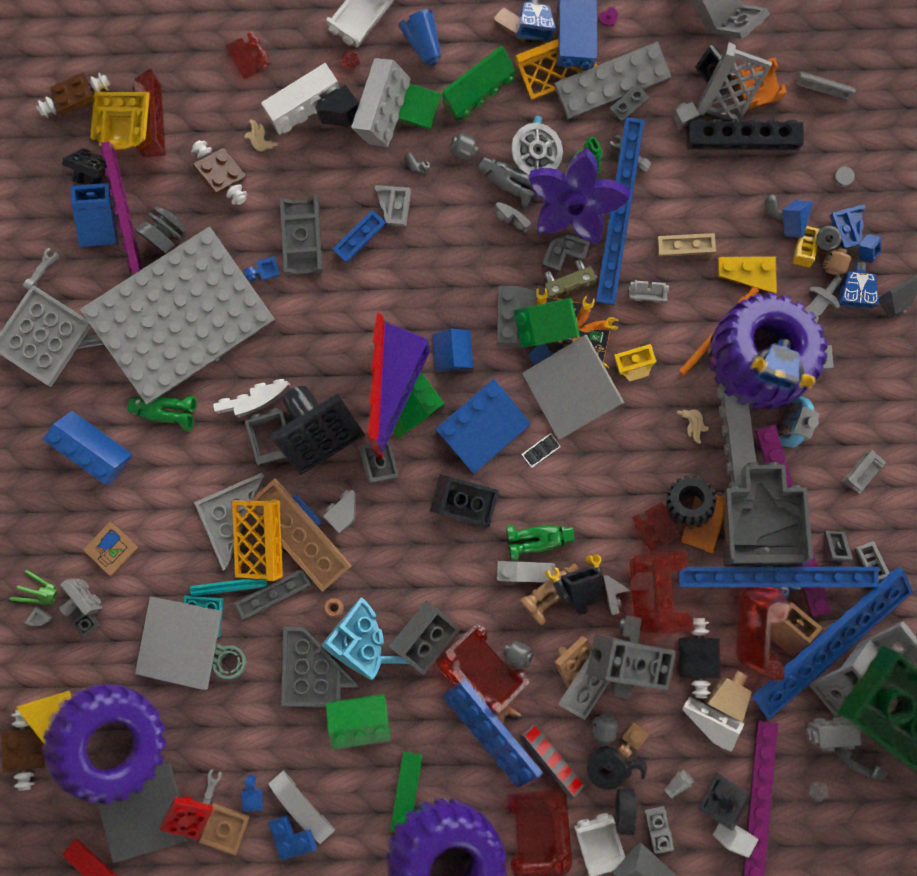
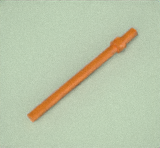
M753 287L745 297L742 296L737 304L753 295H757L759 290ZM713 333L679 370L682 375L685 376L708 350Z

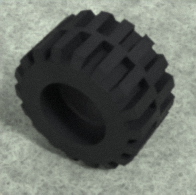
M689 475L684 476V480L678 478L676 483L673 482L671 484V488L667 492L666 510L669 512L670 519L674 518V523H681L683 528L686 525L689 526V529H694V525H697L698 528L702 527V523L706 525L709 522V518L711 519L715 512L717 501L714 488L711 489V484L709 482L705 483V479L702 477L700 480L695 475H693V478H689ZM694 495L703 504L701 507L691 510L683 507L679 500L683 496Z

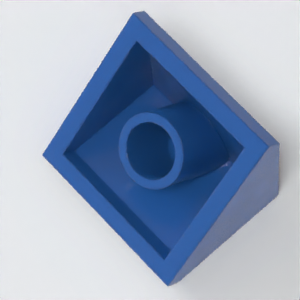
M451 328L433 333L435 371L473 369L471 332L469 330Z

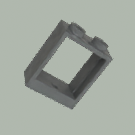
M279 408L269 410L268 414L263 416L260 414L250 416V419L246 420L245 424L257 465L264 466L287 459L280 450L262 455L254 427L277 419L281 420L283 427L288 424L285 412L283 410L279 411Z

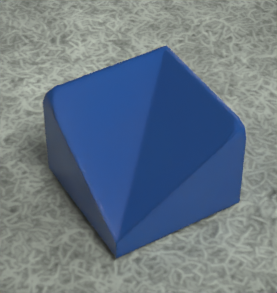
M868 234L859 244V259L862 261L873 263L882 252L881 237Z

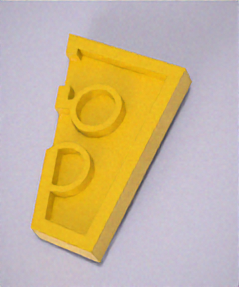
M719 257L717 259L718 278L777 294L776 257Z

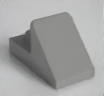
M603 575L609 614H619V609L622 608L621 601L615 594L630 590L608 575Z

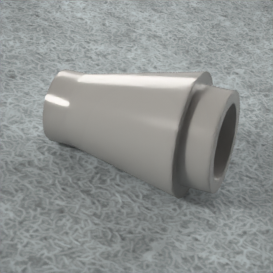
M683 769L681 772L678 771L664 790L671 798H674L681 792L691 788L694 780Z

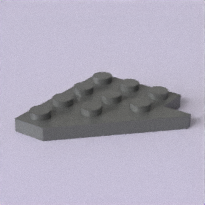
M285 626L283 628L281 706L326 707V703L341 701V687H358V683L321 647V644L305 627Z

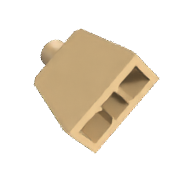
M737 671L732 681L722 677L712 690V694L705 700V703L743 722L752 692L743 687L748 676Z

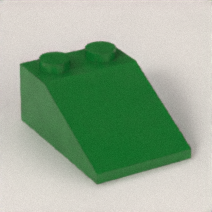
M572 298L513 310L522 348L580 336Z
M423 373L419 374L393 430L398 439L445 407L444 402Z

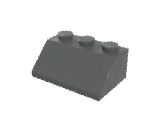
M498 286L497 347H521L513 310L535 305V290L519 286Z
M425 601L389 647L421 674L425 675L459 632L460 628L438 608Z
M641 842L612 871L615 876H677Z

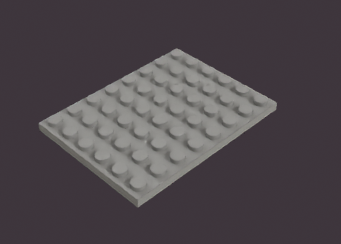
M210 226L80 309L147 405L275 321L270 311Z

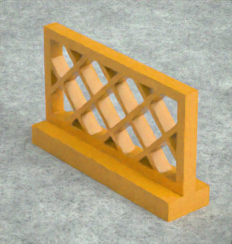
M559 39L520 53L514 59L530 100L556 91L555 86L547 84L550 74L559 78L560 81L566 79L564 77L567 70L566 67L562 76L552 71L559 55ZM547 58L554 61L550 70L540 66L543 59ZM528 65L535 67L536 71L533 77L527 75L523 67ZM568 67L569 69L576 71L577 74L583 72L581 70V67L579 69L576 67ZM538 69L548 73L545 82L535 78ZM533 81L543 85L541 92L533 94L531 89Z
M280 500L232 501L235 578L275 581L283 577ZM238 505H243L248 510L244 517L239 513ZM257 506H263L264 514L261 518L254 511ZM250 514L257 520L253 527L246 521ZM242 523L249 530L245 536L242 535L239 529ZM259 524L264 528V535L262 537L255 531ZM251 533L258 540L254 546L247 540ZM242 543L250 549L246 555L240 550ZM260 543L265 547V554L263 556L256 550ZM252 552L259 559L255 565L247 558ZM243 562L251 568L247 573H241V564ZM261 562L266 567V574H261L256 568Z

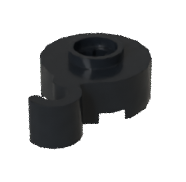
M610 746L598 748L590 756L587 764L588 778L592 784L604 790H613L621 786L624 780L631 776L633 769L640 770V778L645 779L648 769L644 760L634 758L631 761H627L626 757H623L618 752V749ZM609 766L611 770H606L604 767Z

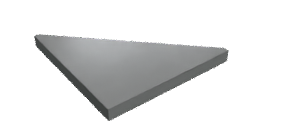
M259 473L194 502L222 570L227 569L234 552L232 501H251L258 492L264 477L263 473ZM238 505L239 513L244 517L248 510L243 505ZM243 523L239 527L240 532H242L243 530Z

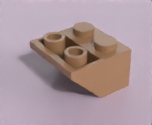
M785 601L761 632L793 657L813 641L822 627L795 604Z

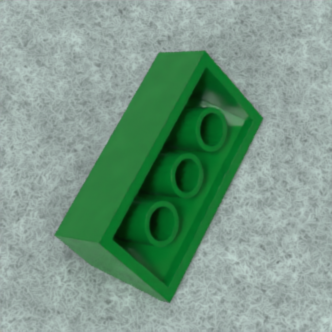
M501 45L442 90L443 106L456 122L467 118L474 108H480L490 96L494 97L498 94L500 88L504 85L508 86L514 81L515 69L504 47Z

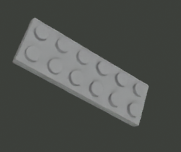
M656 42L558 81L554 86L566 117L570 119L622 98L637 85L643 90L670 79L671 74L659 43Z

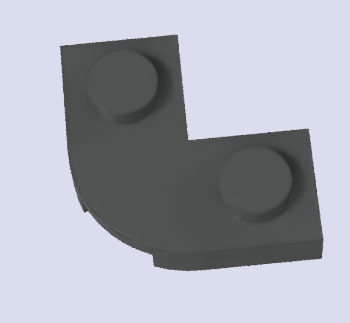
M572 235L558 237L550 243L542 266L560 272L566 255L584 261L590 242Z

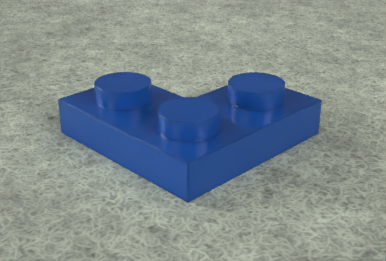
M288 815L272 819L268 822L281 860L317 849L311 829L294 834Z

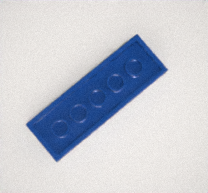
M466 679L442 695L447 705L455 711L459 719L465 723L472 735L484 746L485 751L493 757L497 765L503 769L517 788L538 778L542 774L539 767Z

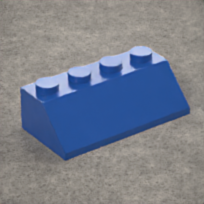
M70 411L55 422L42 439L100 482L111 485L133 456L131 452L74 411Z

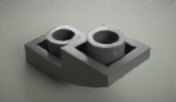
M79 607L69 615L72 625L83 637L100 625L94 614L84 615Z

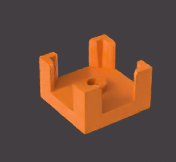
M776 58L767 60L772 62L771 67L747 110L779 102L787 93L785 85L782 84L779 88L775 70L778 64ZM761 66L753 70L756 73L762 71L764 67ZM747 69L739 71L742 77L751 74ZM754 79L745 81L746 87L754 86ZM737 84L738 89L742 90L741 84ZM746 94L741 95L742 101L748 99Z

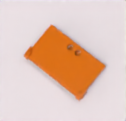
M715 495L717 497L713 517L709 518V522L706 525L702 523V527L699 528L697 525H694V529H689L688 525L685 526L681 543L702 549L709 554H714L724 520L723 496ZM697 496L694 497L691 510L697 509L703 504Z

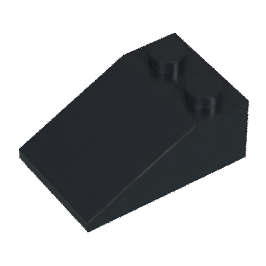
M440 474L430 511L490 527L499 490Z

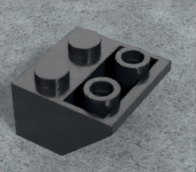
M344 85L343 87L336 88L329 97L318 101L315 109L322 124L348 127L354 121L359 102L348 87Z

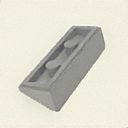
M799 72L796 80V85L849 100L856 91L853 87L804 72Z

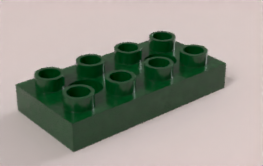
M882 645L852 691L846 696L837 714L917 775V667L899 652ZM896 699L898 702L895 708L890 712V705L892 701Z

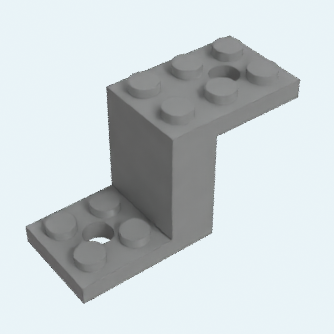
M692 0L708 33L739 39L746 38L756 26L761 25L764 19L770 15L767 8L743 5L741 0Z
M904 622L859 642L840 669L811 682L809 686L834 716L839 715L837 711L843 704L846 696L852 691L882 645L899 652L912 664L917 662V637ZM895 643L901 644L904 649L898 648ZM834 690H838L841 694H836Z

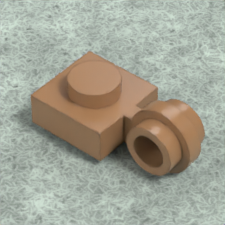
M632 721L621 736L627 743L625 745L622 743L617 748L618 752L628 759L632 753L630 747L633 746L638 750L649 734Z

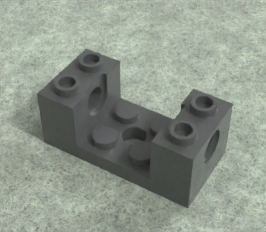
M594 634L586 674L606 681L668 690L676 651L653 644L632 643L609 636Z

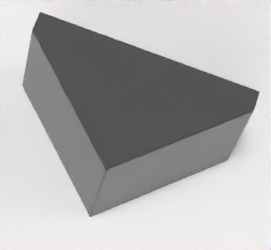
M825 531L824 561L852 562L853 558L845 532Z

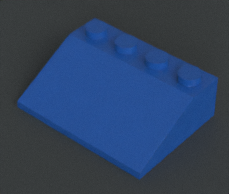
M493 378L438 426L436 432L470 471L475 474L531 423Z

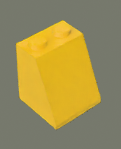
M69 690L17 707L19 713L44 744L43 734L44 730L50 726L51 722L48 720L51 714L58 712L61 708L59 704L64 699H70L71 693Z

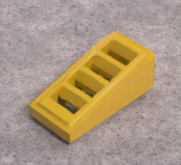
M807 226L804 234L812 235L813 238L804 236L797 239L793 264L808 268L812 266L817 251L816 234L819 231L818 228Z

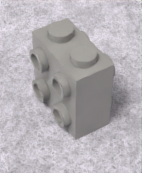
M841 716L833 717L831 721H826L825 718L813 719V722L807 723L808 728L805 730L807 740L817 748H821L822 751H834L835 747L849 750L855 749L856 745H861L860 731Z

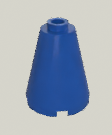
M425 9L410 15V19L407 22L403 19L398 24L399 29L423 63L429 64V66L438 63L441 52L432 9L430 11Z

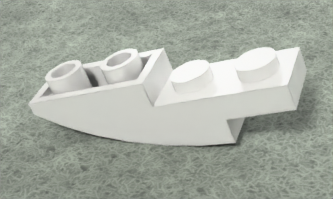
M284 379L273 381V384L266 385V383L254 385L255 388H250L251 396L244 394L237 396V399L230 400V398L218 400L219 403L213 404L214 411L218 414L234 411L237 417L252 414L271 405L291 388L290 383L284 381Z

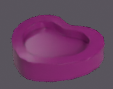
M609 7L606 12L599 14V22L608 27L614 26L618 18L617 10L614 7Z

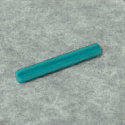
M250 578L195 585L190 587L191 596L262 588L267 586V579Z

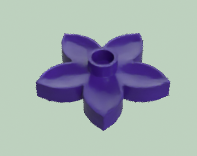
M588 148L579 152L571 160L566 174L553 168L531 170L529 174L531 187L535 194L545 201L539 213L537 233L559 232L569 224H572L573 229L581 238L598 245L602 237L604 225L602 213H610L622 207L630 198V190L613 180L597 181V162Z

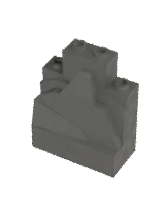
M757 462L748 463L741 470L743 488L738 485L729 486L723 493L726 539L723 543L724 567L806 565L813 559L807 488H801L800 485H791L787 488L785 465H779L778 462H770L767 465H759Z

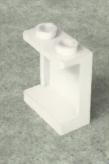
M603 813L596 816L597 819L591 821L584 819L577 822L578 825L574 826L589 876H597L613 871L625 858L612 814Z

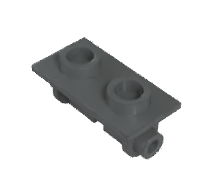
M637 85L609 109L614 113L613 118L615 121H623L650 97Z

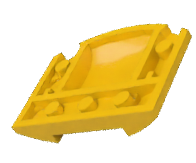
M94 92L95 101L93 102L90 137L93 140L97 139L101 146V143L109 141L114 145L115 150H125L139 145L146 139L150 93Z

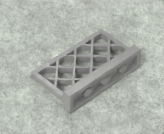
M728 43L699 100L698 113L704 116L705 112L729 121L733 119L742 120L768 73L772 62L735 49V44ZM736 57L744 59L746 64L737 66L735 63ZM760 65L764 69L755 73L753 66ZM748 68L751 74L742 77L739 71ZM736 73L738 79L729 81L727 75ZM754 79L755 85L747 88L745 81ZM740 83L743 89L734 92L732 86ZM728 87L730 93L721 96L719 90ZM746 94L748 99L739 102L736 96ZM733 98L735 104L726 106L724 100ZM720 102L723 108L716 109L711 106L714 103ZM738 108L740 112L738 116L730 114L729 110Z

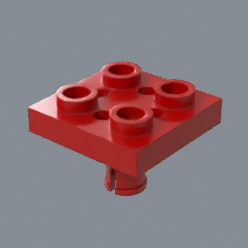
M190 796L174 797L160 824V831L198 839L213 812V805L193 801V798Z

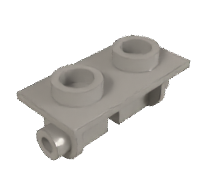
M635 280L630 283L629 299L637 301L648 300L657 303L668 302L667 293L669 292V285L652 282L651 288H648V282Z

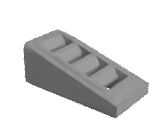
M872 541L856 547L855 550L862 567L878 564V572L881 571L882 574L878 576V582H882L889 574V571L875 542ZM872 549L873 551L872 553L866 555L863 554L864 551ZM875 556L876 560L867 563L866 559Z

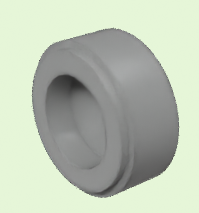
M841 167L834 174L835 183L841 187L850 185L855 178L853 170L849 167Z

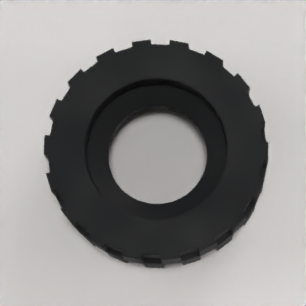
M618 788L616 791L615 823L616 832L619 835L635 834L637 804L634 789Z

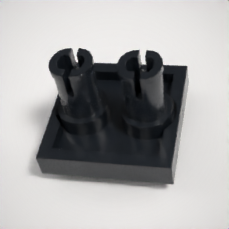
M82 148L64 157L62 160V166L73 169L71 181L82 184L84 183V174L90 175L89 184H101L102 175L105 174V168H107L106 161H103L101 155Z

